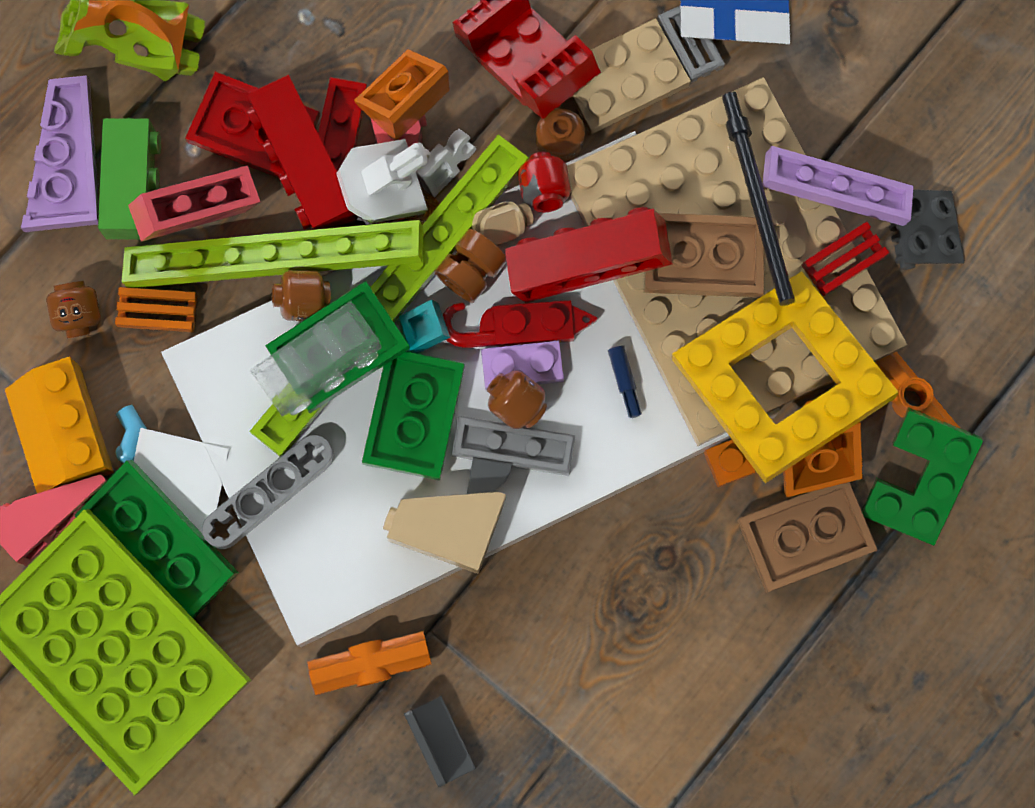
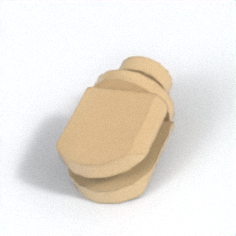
M502 202L477 212L472 221V229L481 233L498 246L517 239L522 235L525 227L533 224V213L526 203L517 205L514 202Z

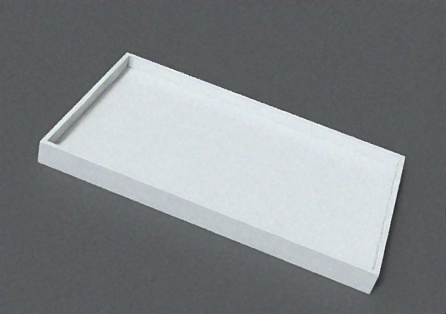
M635 131L567 162L566 165L575 163L637 134ZM520 185L503 192L492 206L502 202H514L517 205L524 203ZM569 196L561 208L552 212H537L533 207H530L533 213V224L525 227L524 233L517 239L497 247L505 254V248L516 246L517 242L522 239L532 237L542 239L553 236L556 230L562 228L579 229L585 227ZM506 263L495 278L487 277L485 279L487 287L474 303L467 302L456 295L434 275L402 315L429 300L439 303L442 314L451 305L463 302L466 305L465 309L456 312L452 317L451 324L453 329L459 333L479 332L482 315L487 309L498 305L526 303L511 293ZM387 266L342 269L323 276V280L330 283V303L365 281L371 287ZM613 280L527 302L540 303L571 300V305L596 316L597 322L576 335L574 342L559 343L564 380L557 383L539 384L545 391L544 402L547 404V408L541 419L534 426L530 427L575 435L569 476L512 467L507 481L495 491L506 494V501L485 558L699 455L706 449L731 439L728 433H725L697 446ZM272 300L161 352L202 442L229 448L227 461H225L205 446L228 498H231L280 458L249 432L289 385L288 380L265 345L302 322L285 320L281 315L280 307H273ZM587 317L582 319L585 323L590 321ZM398 318L395 325L406 340L400 319ZM445 340L419 353L421 355L465 363L440 481L362 464L383 367L330 400L293 444L295 446L302 439L311 435L323 437L329 442L333 450L332 464L249 532L246 537L297 646L303 647L463 569L389 542L387 539L389 531L384 530L383 526L390 508H398L401 499L467 494L472 460L452 457L458 416L504 423L488 409L490 394L485 390L481 349L496 348V346L462 348L456 347ZM625 346L637 388L635 392L642 413L639 417H628L623 396L619 393L608 350L613 347ZM777 408L767 414L773 419L781 410ZM311 445L306 449L309 456L304 461L299 463L295 456L290 462L298 467L302 477H304L309 472L303 466L311 460H315L317 463L322 462L321 452L325 448L321 446L316 449ZM280 469L273 477V484L279 490H287L295 482V475L289 469ZM250 494L242 502L243 512L250 516L259 514L264 506V500L258 494ZM237 515L241 526L246 525L247 522Z

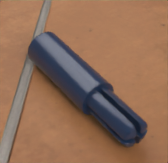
M625 346L613 347L608 350L619 393L623 396L628 417H639L642 413L635 392L637 388Z

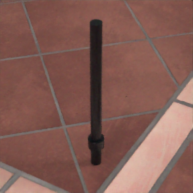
M728 92L722 96L728 118L725 124L729 140L735 143L779 305L787 306L794 303L795 298L749 137L752 135L748 118L742 114L737 93Z

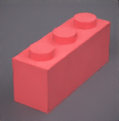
M247 165L142 193L128 206L142 242L245 213L260 203V199Z

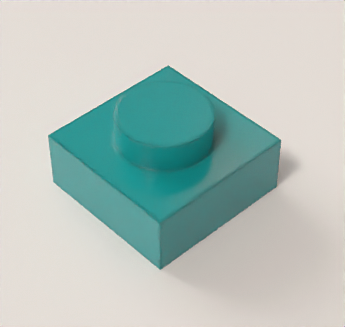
M429 300L399 316L410 351L419 354L450 338L440 305L433 300Z

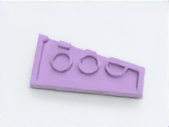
M87 76L49 79L40 124L42 131L39 146L36 145L34 155L36 163L32 182H29L27 193L29 200L26 215H23L21 229L24 232L98 225L99 196L90 80Z

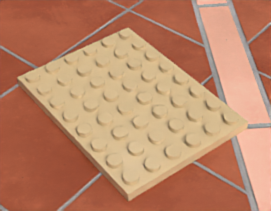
M764 77L732 91L737 93L742 114L748 118L752 135L749 138L763 183L765 155L771 146L803 155L805 153ZM722 96L568 165L567 169L571 186L570 197L585 227L590 226V223L595 219L605 217L616 219L627 216L630 210L640 207L654 208L658 213L755 217L735 143L729 140L725 124L728 118ZM763 187L789 279L802 271L816 288L802 268V263L848 234L833 206ZM853 242L815 265V270L819 271L855 248ZM765 251L763 295L775 288ZM858 255L822 278L825 284L831 282L862 262L861 257ZM867 269L823 297L874 362L903 349L907 345ZM644 272L613 280L697 446L727 433L673 362L672 353L759 298L644 293ZM790 328L731 366L766 413L834 382L793 328Z

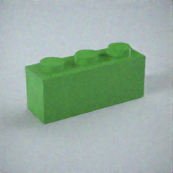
M103 118L98 229L106 239H140L128 205L140 194L157 190L160 187L159 169L154 168L155 154L161 153L160 132L155 131L149 119Z

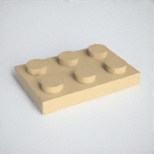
M655 18L591 49L601 73L591 79L586 86L575 92L571 99L590 134H593L689 87L691 81Z

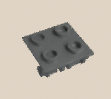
M913 190L911 220L904 226L890 223L891 225L889 226L890 231H897V234L891 236L892 242H899V244L894 245L896 253L895 263L900 264V270L913 269L916 267L915 264L965 263L952 191Z

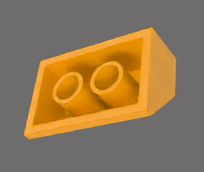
M70 356L33 368L4 389L37 494L100 474L107 476L114 473L81 367Z

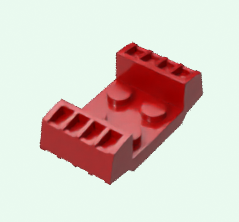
M480 0L471 9H468L466 13L453 21L455 36L474 55L476 60L524 106H528L542 119H545L555 108H558L560 104L569 97H572L575 92L586 86L591 79L601 73L593 52L576 35L567 41L531 8L529 0Z

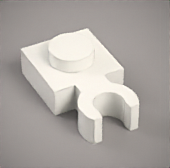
M457 129L454 131L445 147L438 144L430 152L427 164L416 170L422 187L433 197L460 172L457 165L461 161L470 158L476 150L475 146L468 142L470 136L462 130Z

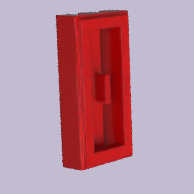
M867 221L802 263V268L823 297L889 254L887 248H882L880 245V239L877 234H872L870 231L871 226ZM862 236L865 240L819 271L815 270V265ZM871 248L874 253L873 255L831 282L824 283L822 278Z

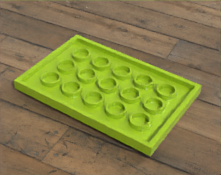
M84 509L0 594V651L134 795L139 794L252 681L90 509Z

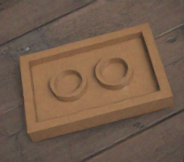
M659 213L666 222L673 265L644 272V293L756 298L763 296L764 247L755 217Z
M850 482L802 494L737 520L766 593L878 551Z

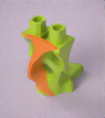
M70 0L61 15L60 32L54 53L77 56L81 54L84 46L98 45L115 54V63L147 71L163 81H168L175 74L192 76L198 69L200 56L199 53L182 49L183 40L186 39L198 43L204 33L205 20L189 14V4L185 2L164 0ZM113 21H122L126 25V33L114 35L110 32L109 25ZM140 45L147 48L148 55H138L133 47Z

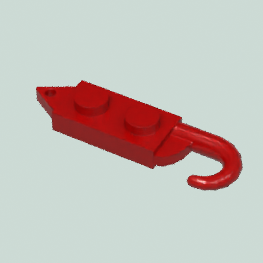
M571 300L493 306L482 315L479 332L459 333L452 327L451 320L453 315L458 311L464 310L466 307L465 303L453 304L443 313L450 338L446 339L447 342L462 348L505 347L559 341V343L574 342L576 335L597 322L596 316L571 305ZM587 317L590 321L585 323L582 319Z

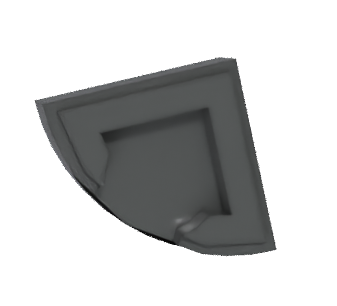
M473 458L467 494L497 491L507 481L512 464Z

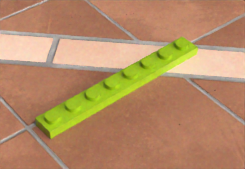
M420 220L125 247L121 282L127 288L283 275L285 271L290 270L319 272L421 263L423 260V225Z

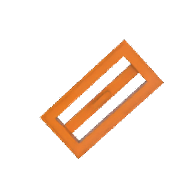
M119 287L118 317L115 319L117 327L194 332L197 305L196 292ZM129 299L187 302L188 307L128 302ZM127 312L187 316L186 321L127 318Z

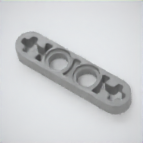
M318 435L307 436L204 520L202 533L205 540L213 547L219 549H227L235 545L332 464L333 450L329 442ZM313 445L316 449L323 446L325 449L321 452L322 462L309 461L303 466L309 473L302 477L298 467L290 462V460L296 456L299 463H301L309 456L306 450L309 446ZM280 469H289L295 475L294 484L287 490H279L273 484L274 474ZM250 494H258L264 500L262 511L254 516L246 515L242 510V502ZM234 507L237 515L247 524L241 528L236 521L227 529L230 534L227 539L224 540L220 536L213 539L212 535L216 532L213 525L217 521L226 524L234 517L228 511Z

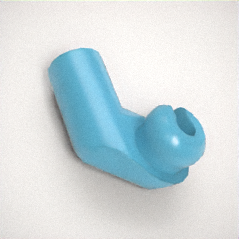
M128 405L116 413L117 418L125 429L120 446L115 451L117 459L123 464L127 460L134 461L140 428L147 429L133 405Z

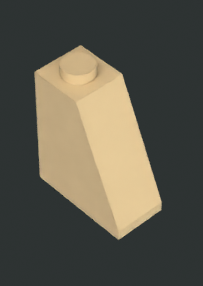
M489 492L401 499L398 508H390L383 529L389 531L387 535L389 542L479 574L506 501V494Z

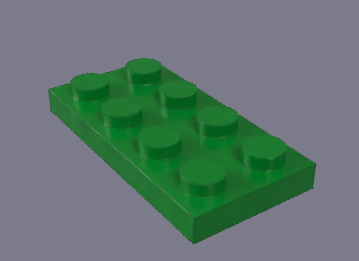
M127 460L74 515L77 517L84 509H90L193 619L239 573L215 547L205 540L197 527L133 460Z

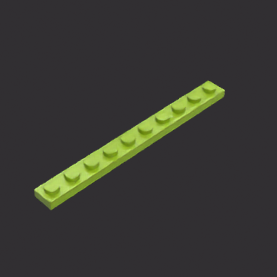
M499 134L423 223L422 262L388 265L370 287L394 323L435 275L434 270L447 254H452L456 250L455 245L468 229H472L474 215L480 210L491 207L516 178L520 166L528 160L529 157ZM289 383L249 432L281 457L293 446L328 402L312 413H309Z

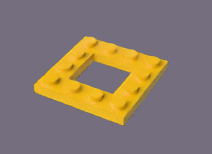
M802 271L789 279L795 298L794 303L787 306L779 305L774 288L672 353L673 362L764 483L772 480L891 402L898 395L897 389ZM790 328H793L837 385L775 425L731 366Z

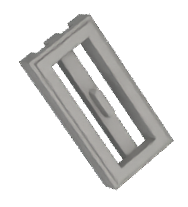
M681 5L658 15L657 21L691 81L690 84L697 81L701 76L704 78L710 75L712 71H719L724 68L725 63L712 39L699 38L711 62L706 64L694 39L682 37L698 68H694L669 21L673 19L681 34Z

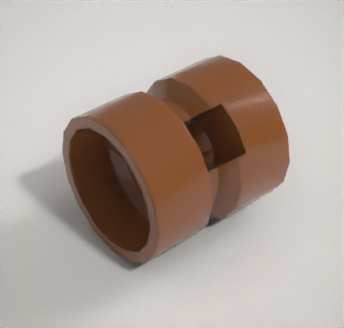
M468 229L455 245L457 253L455 255L447 254L434 270V273L456 295L467 302L474 303L487 287L485 279L487 277L495 278L507 261L505 254L492 241L481 233Z

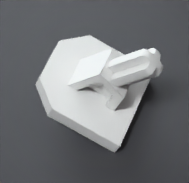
M406 139L351 148L336 173L347 209L370 224L425 214L428 209L416 170L427 164V159L430 158L429 150L425 149L422 143H414L408 147Z

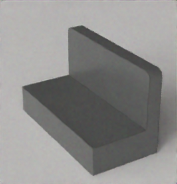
M442 696L404 713L438 787L476 769Z

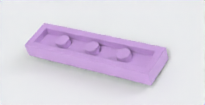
M771 146L766 152L762 183L765 188L901 226L906 225L911 220L912 185L775 146Z

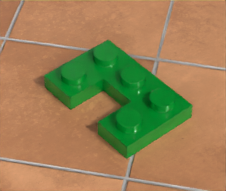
M908 407L892 443L897 448L926 459V465L913 492L876 477L861 511L865 518L935 546L983 443V439L978 435Z

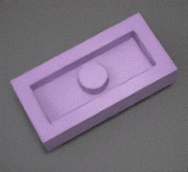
M559 341L481 349L485 390H487L491 381L498 374L503 373L506 375L515 370L524 372L537 384L557 383L564 380Z

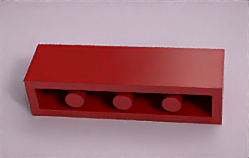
M284 76L248 93L247 96L252 106L246 109L248 117L255 131L260 128L264 130L268 140L262 142V145L271 163L279 161L284 171L278 177L287 196L295 193L300 206L294 210L304 230L309 227L312 230L338 228L358 219L357 215L346 207L336 174L337 171L290 76Z
M640 207L630 210L627 216L616 219L608 217L595 219L590 223V226L583 228H562L556 230L553 236L546 238L532 237L522 239L517 242L516 246L505 248L511 293L527 303L673 265L665 219L654 208Z

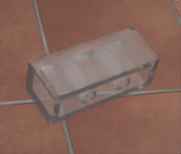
M349 301L253 367L250 372L282 417L288 413L296 415L311 404L309 398L322 389L325 392H329L339 386L345 380L343 375L357 366L358 369H362L372 363L378 357L377 351L382 347L370 326L352 301Z

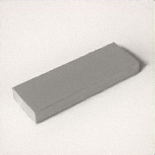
M458 416L452 457L512 464V467L569 476L575 435L526 427L512 429L504 423Z

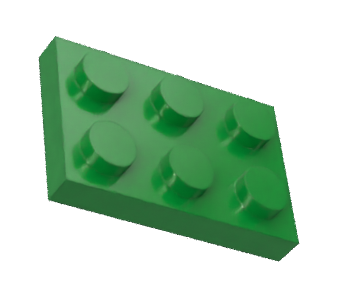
M366 281L265 345L309 413L317 410L410 349L409 344Z
M404 352L384 365L362 464L440 481L465 363Z

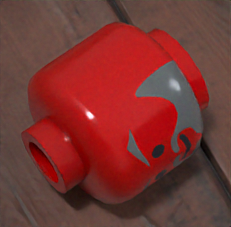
M537 152L532 154L529 160L520 166L518 178L524 203L533 207L535 211L542 213L552 212L563 206L571 194L568 169L564 160L552 156L549 152Z

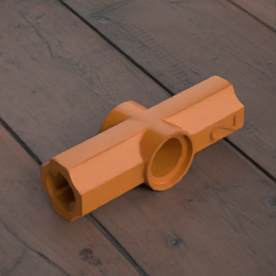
M894 352L875 362L898 391L897 397L892 400V407L897 415L904 418L909 407L960 428L934 397L931 385L925 379L919 378L898 352ZM913 391L917 393L921 399V405L912 406L908 404L904 398V392Z
M423 631L384 642L382 639L365 642L349 647L346 652L327 655L307 662L315 695L353 685L362 687L391 679V675L432 665Z

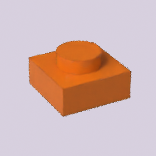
M733 440L704 451L718 488L755 474V469Z

